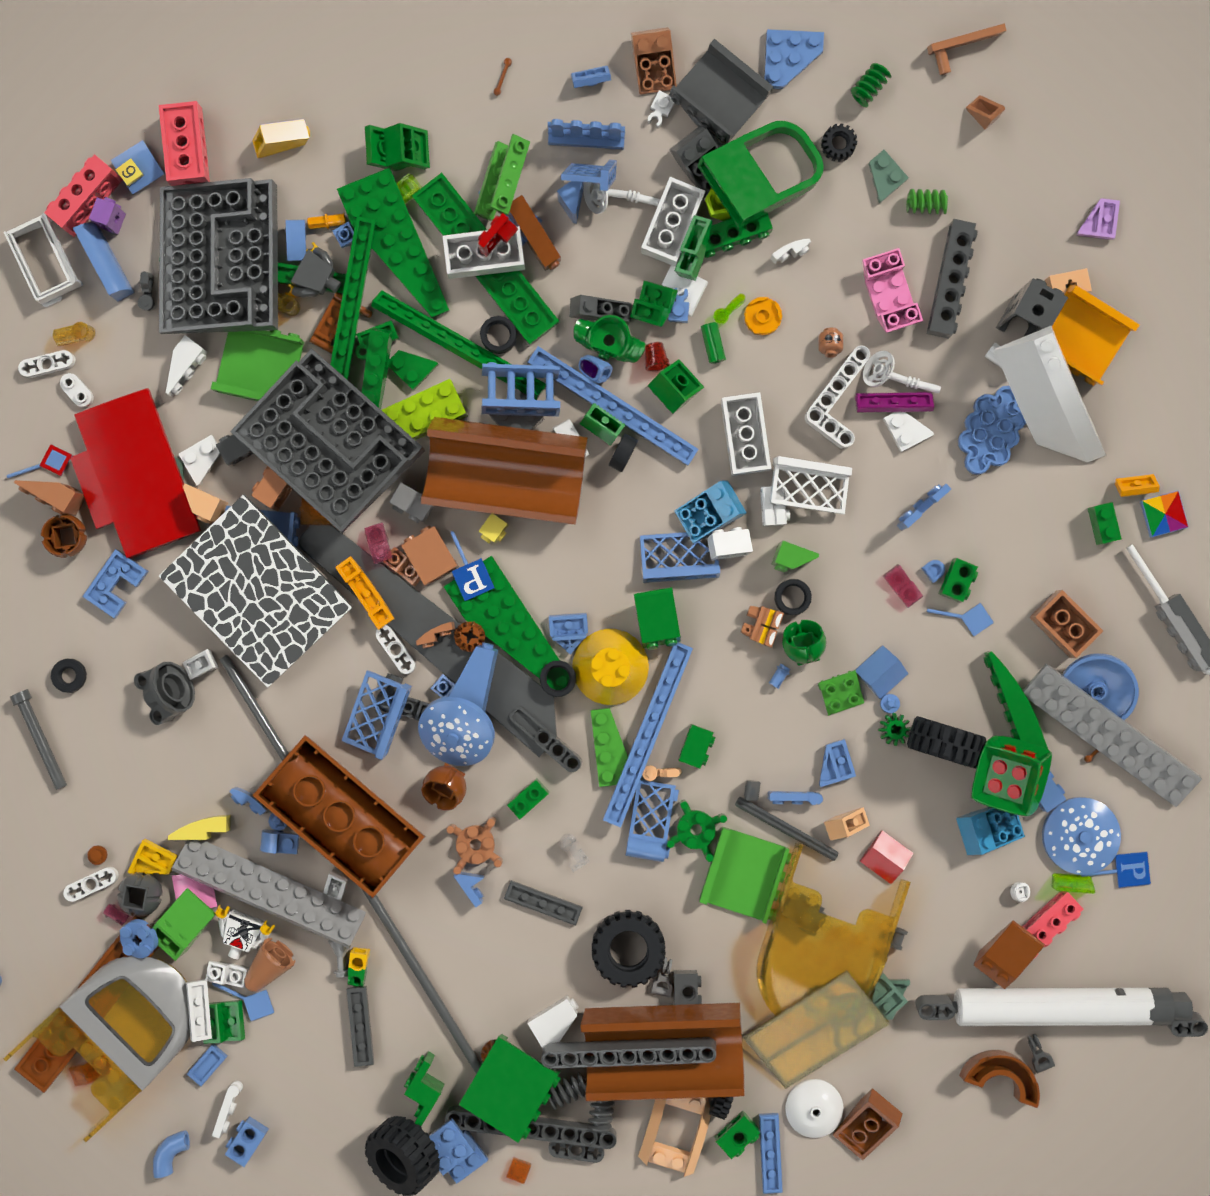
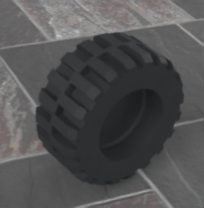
M919 716L914 719L907 740V746L910 749L974 769L977 768L979 757L986 743V737Z
M625 910V912H614V915L607 916L598 925L594 933L592 959L594 960L597 971H600L601 976L604 979L610 980V983L613 985L619 984L622 988H626V986L635 988L641 983L645 985L650 978L654 979L658 970H661L663 966V960L666 955L664 936L658 924L651 917L643 915L640 911L631 912V910ZM624 931H633L644 938L647 952L641 962L632 966H624L613 959L610 945L617 934Z
M403 1116L387 1118L367 1137L365 1156L368 1158V1165L371 1166L374 1175H377L379 1181L382 1184L384 1183L389 1190H394L396 1194H402L403 1196L416 1195L438 1174L440 1159L438 1158V1150L435 1149V1143L430 1140L429 1134L424 1132L419 1124L416 1125L413 1120L406 1119Z

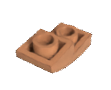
M393 547L383 562L413 586H416L421 579L409 558L396 547Z
M454 622L445 623L431 629L416 641V644L418 646L422 645L423 648L433 647L434 642H438L437 634H440V637L451 635L452 630H456Z

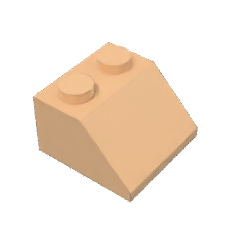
M184 484L183 488L192 513L198 515L196 519L212 525L225 512L228 502L193 486Z

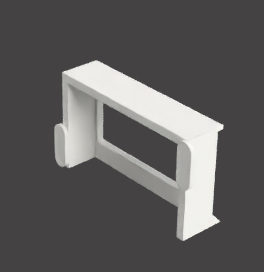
M45 213L16 228L5 231L4 234L35 301L44 307H49L61 301L62 295L83 286V283L76 278L51 224L53 220ZM40 227H43L68 280L42 293L15 239Z

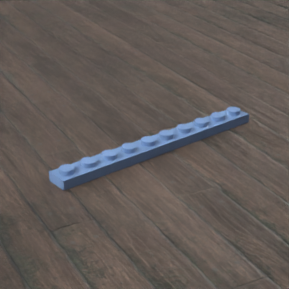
M539 346L528 361L530 365L545 366L552 364L560 366L559 378H553V380L592 405L596 403L600 408L612 414V417L615 416L616 419L625 423L626 427L688 466L699 450Z
M677 642V645L672 646L603 817V821L620 828L693 648Z

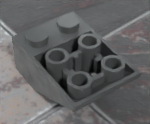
M698 127L669 150L695 187L705 190L704 198H706L712 187L697 165L702 156L717 149L718 146L707 128Z

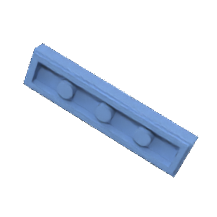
M759 1114L763 1194L783 1193L779 1114Z

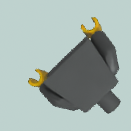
M314 242L311 243L314 246L312 250L306 249L307 252L291 280L293 285H287L291 290L288 293L285 292V294L291 298L316 297L318 294L323 295L327 288L337 292L341 285L340 281L333 278L335 270L328 253L319 248Z

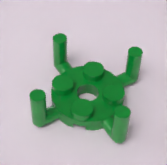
M681 800L680 806L684 814L678 822L677 835L667 839V846L673 848L676 843L681 841L690 849H701L706 860L712 862L714 857L708 845L715 837V825L720 822L725 823L727 817L721 813L711 818L703 811L691 810L687 801ZM694 824H698L702 828L701 833L698 835L691 833V827Z

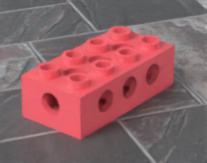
M197 101L158 105L166 181L171 186L210 182L202 107Z
M94 154L85 161L84 167L80 172H76L73 175L72 181L68 186L60 190L59 196L55 201L48 204L44 213L66 232L75 237L76 233L73 228L88 222L96 198L98 197L103 200L104 197L108 198L123 179Z

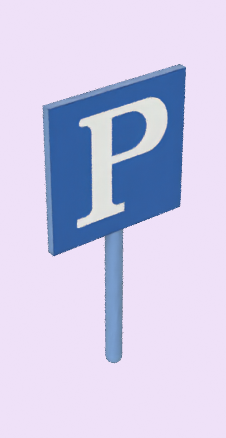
M451 531V536L465 565L452 571L464 601L495 588L482 558L468 564L455 533Z

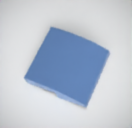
M143 140L111 160L117 169L131 158L144 176L130 186H127L132 194L165 174Z

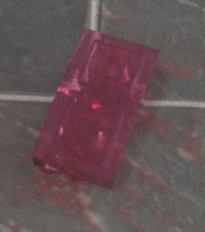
M383 522L364 528L374 564L393 559Z
M899 564L883 575L907 608L923 597L915 583L909 579Z

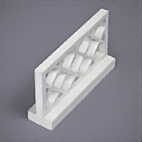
M781 456L773 458L772 466H774L770 503L845 514L849 476L852 475V468ZM779 470L786 471L790 478L782 483L778 478ZM799 473L804 474L808 479L802 486L795 478ZM818 476L823 477L826 482L820 489L813 481ZM836 479L843 480L842 489L838 492L832 485V482ZM790 480L798 488L791 494L784 486ZM809 483L816 490L810 497L803 489ZM827 486L834 493L828 500L821 492ZM780 488L788 496L784 500L775 499L776 491ZM798 491L806 498L802 503H797L792 497ZM816 494H819L824 501L820 506H815L811 500ZM837 497L841 502L840 509H834L829 501Z

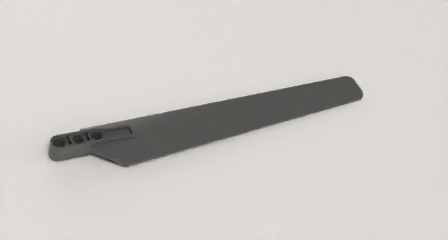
M321 519L314 521L300 537V548L357 597L335 568L352 556L393 614L395 619L387 625L456 684L473 653L463 651L456 645L454 640L456 630H452L451 635L440 637V634H437L438 642H434L433 647L423 648L422 645L418 646L416 641L426 632L437 626L454 622L455 629H457L460 623L327 521ZM471 631L468 634H464L467 637V644H469L471 638H476ZM498 653L485 711L538 757L546 752L567 771L575 772L580 769L582 765L580 756L557 737L554 696L547 694L539 683ZM541 732L548 734V742L543 743L539 740ZM555 745L562 746V755L559 756L554 753ZM569 758H575L578 761L576 768L569 767Z

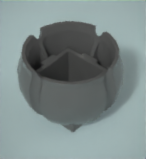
M133 873L127 876L119 885L118 890L120 893L117 894V900L120 908L128 915L133 916L136 914L137 917H144L153 913L159 907L162 900L160 896L163 894L162 886L157 878L151 874ZM131 887L146 890L143 905L129 903Z

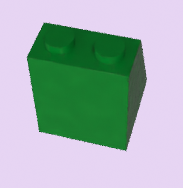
M672 587L634 594L643 648L653 650L657 649L660 645L674 646L678 644L677 642H681Z

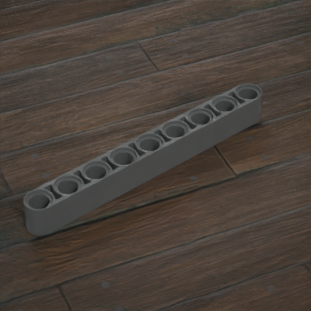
M710 1037L548 1043L543 1049L541 1062L547 1068L710 1063L716 1058V1042ZM709 1048L711 1051H704V1049ZM685 1049H690V1050H692V1051H691V1052H685L684 1050H685ZM649 1050L652 1051V1053L648 1054L645 1051ZM665 1050H671L672 1052L666 1053ZM631 1051L633 1054H627L625 1052ZM606 1052H611L613 1055H608ZM547 1054H552L555 1057H549Z
M452 1106L447 1111L445 1123L451 1119L450 1115L455 1113L460 1118L455 1121L460 1130L506 1136L480 1118H478L479 1121L477 1123H471L469 1117L475 1115L461 1106ZM538 1117L536 1122H531V1124L536 1126V1129L530 1131L526 1138L601 1149H611L617 1142L616 1131L613 1127L610 1131L598 1132L588 1128V1126L593 1124ZM551 1126L556 1131L554 1133H547L545 1129ZM567 1129H572L575 1132V1134L572 1136H567L565 1134V1131ZM592 1132L594 1136L588 1139L584 1137V1133ZM610 1134L613 1136V1139L605 1141L603 1136Z

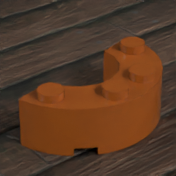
M1002 1050L981 1052L973 1056L963 1066L959 1074L963 1081L983 1088L987 1080L994 1076H1008L1014 1083V1097L1021 1103L1038 1108L1040 1090L1033 1072L1021 1059L1009 1052Z

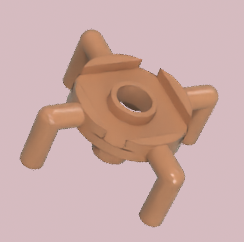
M490 817L484 826L472 825L463 830L454 824H450L446 830L449 834L454 833L458 836L456 850L461 859L453 870L455 874H460L467 863L480 864L490 859L494 862L495 867L502 865L503 859L493 852L495 841L490 830L496 823L494 817ZM473 839H478L481 842V847L477 850L472 849L470 846V842Z

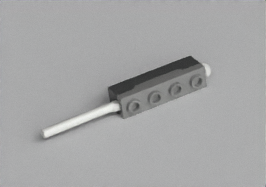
M1133 544L1126 548L1159 598L1160 603L1155 606L1158 618L1165 622L1167 632L1178 642V649L1181 653H1185L1189 659L1187 660L1189 666L1193 670L1202 671L1205 675H1210V639L1181 594H1174L1167 598Z

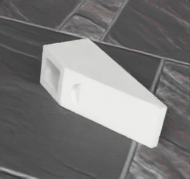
M186 335L174 348L166 388V393L172 397L181 392L183 383L194 375V369L206 359L207 351Z

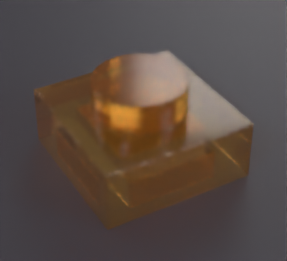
M513 1157L506 1177L524 1184L531 1168V1163Z

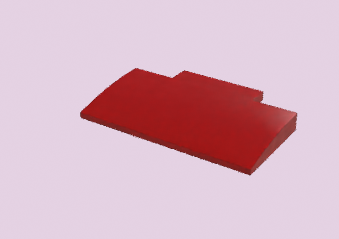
M149 388L74 414L87 451L70 457L96 529H101L114 523L126 558L137 557L201 531L196 515L192 513L183 488V479Z

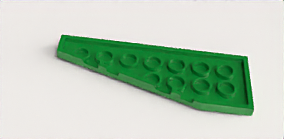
M390 167L337 188L353 228H355L357 216L376 220L372 249L431 318L448 312V305Z
M492 556L485 559L483 563L495 588L464 601L456 580L444 586V589L467 622L474 621L481 625L486 637L539 679L541 671L546 664L560 660ZM555 667L547 674V683L552 689L562 690L569 683V674L561 667Z

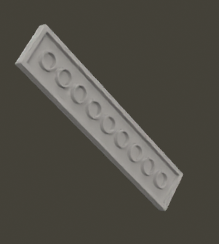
M1045 664L1023 689L1028 700L1175 807L1202 780L1200 775L1048 664Z
M187 840L172 867V871L347 948H350L366 915L365 911L204 840Z

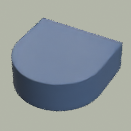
M939 560L929 561L921 567L932 583L936 582L945 573V566Z

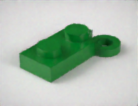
M392 320L356 334L360 345L357 346L355 353L359 359L365 360L367 357V352L365 355H360V350H368L371 329L380 328L394 331L392 342L399 339Z

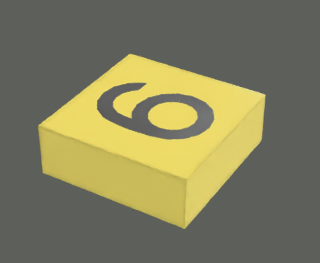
M131 158L115 169L127 186H130L144 176Z

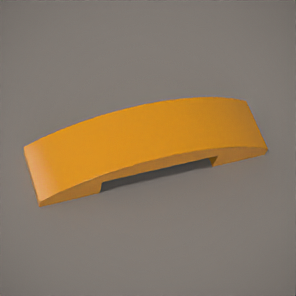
M352 556L335 567L360 600L378 630L395 619L375 586Z

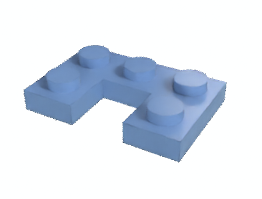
M947 484L934 486L927 493L928 497L924 501L920 499L913 505V511L909 510L898 518L900 521L897 524L898 528L901 531L909 528L930 506L944 497L951 488Z
M115 549L82 597L111 617L117 618L127 602L112 593L116 584L122 577L135 587H138L149 571L132 559L126 558L125 554Z

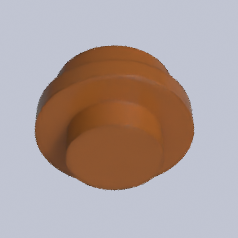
M96 845L88 851V860L94 865H100L107 859V850L103 846Z

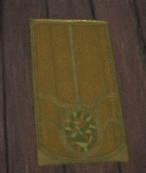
M846 970L744 1035L743 1039L786 1089L890 1023L851 976L850 972Z

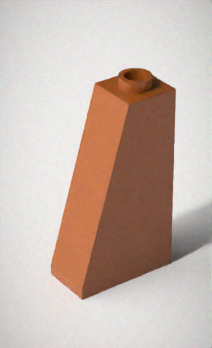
M523 195L512 201L508 216L516 227H520L522 237L544 270H553L560 265L561 256Z

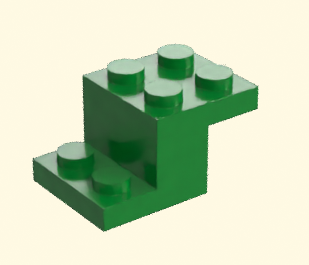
M402 123L387 128L373 125L365 126L367 165L383 169L390 167L391 171H398L410 166L424 170L430 168L428 130Z
M429 1051L426 1056L422 1055L414 1068L416 1073L412 1071L404 1085L406 1088L404 1095L419 1104L414 1114V1117H416L414 1123L420 1126L423 1125L445 1085L440 1080L426 1073L435 1056Z

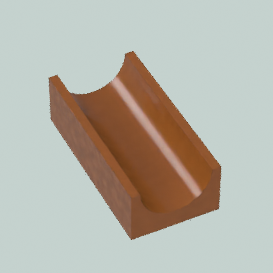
M434 417L427 429L430 450L421 504L576 525L588 437Z
M306 735L252 795L372 898L377 895L390 877L426 837Z
M740 1003L585 1008L581 1021V1032H584L585 1042L710 1037L716 1042V1058L710 1063L587 1067L586 1101L744 1096L745 1075ZM706 1048L704 1051H711V1049ZM685 1049L684 1051H685V1052H691L692 1050H690V1049ZM649 1050L645 1051L648 1054L652 1053V1051ZM665 1050L666 1053L672 1052L671 1050ZM631 1051L625 1052L627 1054H633ZM606 1052L608 1055H613L611 1052Z

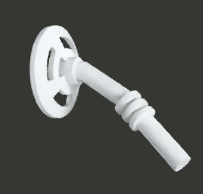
M584 182L585 202L588 208L595 214L603 213L606 210L608 196L625 198L627 201L642 202L658 206L661 200L642 195L640 192H632V190L608 189V191L600 190V183H593L594 187L590 194L591 182Z
M888 351L875 353L865 364L863 380L870 387L880 386L888 379L905 384L906 387H914L916 390L920 388L938 394L940 392L941 386L920 381V378L916 380V377L912 379L911 376L906 377L894 373L895 360ZM883 357H888V360H885V359L879 360V359H880V358H883ZM874 364L873 375L870 376V370Z

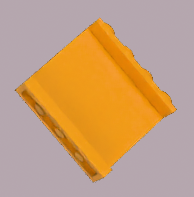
M1070 285L1064 294L1068 299L1052 328L1070 372L1075 376L1082 375L1085 377L1084 381L1092 386L1095 384L1103 385L1104 381L1100 380L1130 331H1136L1140 324L1077 285Z

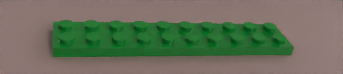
M442 172L412 195V198L442 236L487 230ZM520 270L475 276L529 345L560 323Z

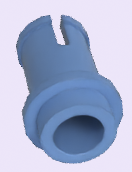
M783 664L777 666L778 669L768 682L778 689L787 674L790 675L789 671L791 669Z

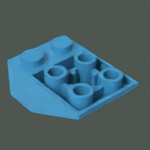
M728 480L719 481L674 510L692 543L707 537L715 530L731 524L747 513Z
M991 807L973 811L956 818L967 855H983L1025 837L1018 815Z

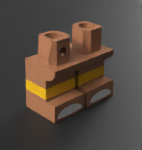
M749 606L746 616L756 620L753 626L743 623L741 633L748 636L750 640L772 648L778 632L776 630L779 629L784 613L763 606L760 608ZM761 624H762V625H765V626H768V627H771V628H773V629H769V628H767V627L761 626Z

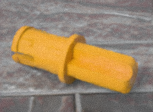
M326 213L325 216L307 218L309 229L324 227L329 229L330 227L346 223L345 213L334 215Z

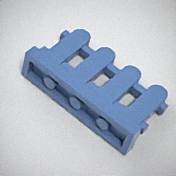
M553 119L551 122H548V145L624 150L625 126H621L620 123L602 125L601 122L593 121L590 124H583L579 120L563 123V120Z

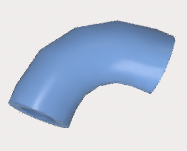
M186 1130L168 1136L158 1146L153 1158L154 1178L171 1175L174 1172V1157L179 1152L189 1150L190 1139Z

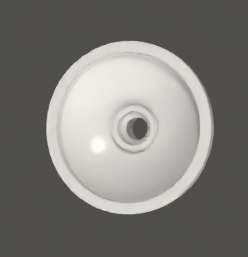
M808 1079L792 1088L786 1100L785 1111L787 1119L795 1131L809 1138H820L832 1133L838 1127L843 1117L844 1107L842 1098L833 1085L821 1079ZM815 1109H818L819 1114L814 1115L813 1111Z

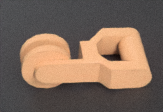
M649 765L645 767L642 775L645 780L653 781L657 776L678 777L682 770L680 768L657 769L655 766Z

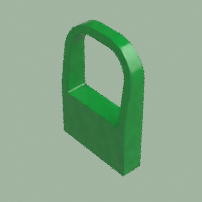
M774 121L744 134L705 154L697 165L738 229L812 190L821 178L824 168L822 157L806 132L788 121ZM787 134L798 141L813 165V176L791 188L776 193L747 148L771 135Z

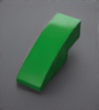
M696 215L693 216L680 247L681 256L674 270L678 276L696 281L708 245L712 220Z

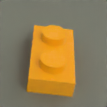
M1154 474L1118 478L1115 480V486L1120 497L1159 492L1160 488Z

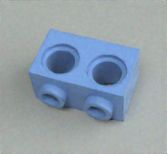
M249 1117L246 1122L242 1120L236 1129L239 1132L236 1138L231 1137L225 1146L228 1148L225 1155L245 1167L269 1128L252 1117ZM252 1129L255 1135H248L246 1130ZM236 1146H242L244 1148V1152H239L236 1149Z

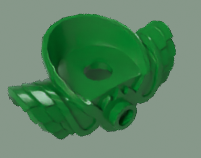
M602 316L595 322L579 319L574 325L575 341L585 348L599 354L598 357L603 360L609 361V358H614L622 362L635 363L645 351V342L631 336L628 325L618 316ZM607 335H612L615 339L614 344L611 346L604 344L603 340Z

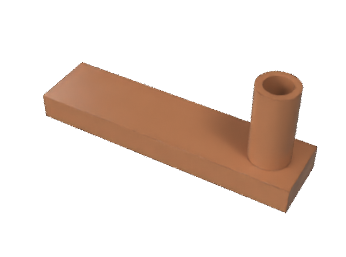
M1005 23L929 45L927 47L928 54H935L940 75L951 72L946 50L1002 35L1007 31Z

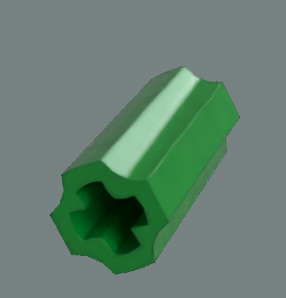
M712 322L702 325L701 331L709 363L714 364L725 361L726 357L718 323Z

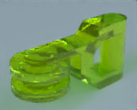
M739 294L725 309H717L714 312V320L718 324L726 323L729 315L745 303V295Z

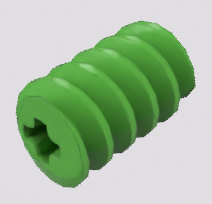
M910 189L907 195L906 211L908 213L909 209L912 208L913 214H915L917 208H920V212L923 214L925 208H927L928 214H931L932 209H935L936 214H939L940 209H943V214H946L948 196L945 190H940L938 194L936 189L932 193L929 189H926L923 194L922 189H918L916 193L914 189Z

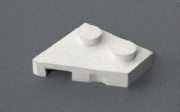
M894 412L883 418L900 452L934 435L930 429L906 412Z
M213 435L179 453L181 460L197 486L203 483L202 480L210 472L214 462L221 455L216 447L217 442Z

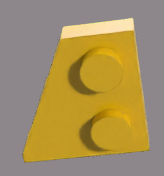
M143 839L129 867L128 873L170 874L179 855L147 839Z

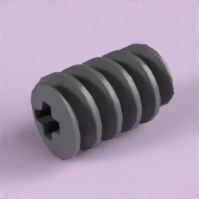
M580 1072L577 1073L578 1079L571 1075V1082L564 1078L563 1085L558 1083L555 1089L551 1087L548 1093L551 1095L549 1100L554 1110L557 1109V1103L560 1107H563L564 1100L570 1104L571 1097L577 1101L578 1094L582 1098L586 1096L587 1081Z
M613 1100L590 1103V1106L595 1108V1110L589 1111V1114L594 1116V1118H588V1122L593 1123L592 1126H588L589 1129L598 1132L611 1130L612 1125L610 1123L613 1121L611 1115L614 1113L612 1107L615 1105Z

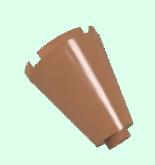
M268 938L262 942L244 978L245 987L249 991H260L294 966L295 960L293 961L291 958L293 956L292 951L281 941L277 940L275 943L271 941L273 938Z

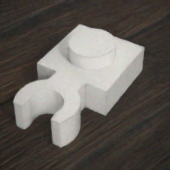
M659 90L650 108L654 112L648 116V123L650 124L651 120L656 118L658 120L657 128L662 124V115L668 117L674 105L668 94Z

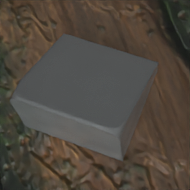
M746 781L745 800L757 801L759 799L761 784L759 781Z

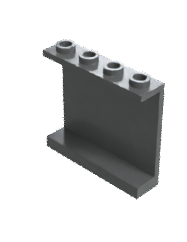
M713 39L709 44L708 51L676 87L672 86L669 96L675 104H680L685 108L690 116L696 117L703 127L712 130L719 140L729 143L768 98L773 86L716 39Z

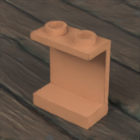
M430 525L420 530V535L416 537L412 535L406 538L404 544L401 545L425 586L459 567L439 535L437 528Z

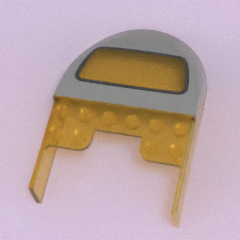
M132 955L116 958L103 965L3 1059L7 1061L32 1037H36L53 1055L58 1057L64 1056L74 1047L100 1074L91 1085V1093L109 1111L87 1133L83 1139L87 1142L136 1095L142 1092L187 1043L190 1037L187 981L176 968L161 959L157 960L151 957L136 958Z

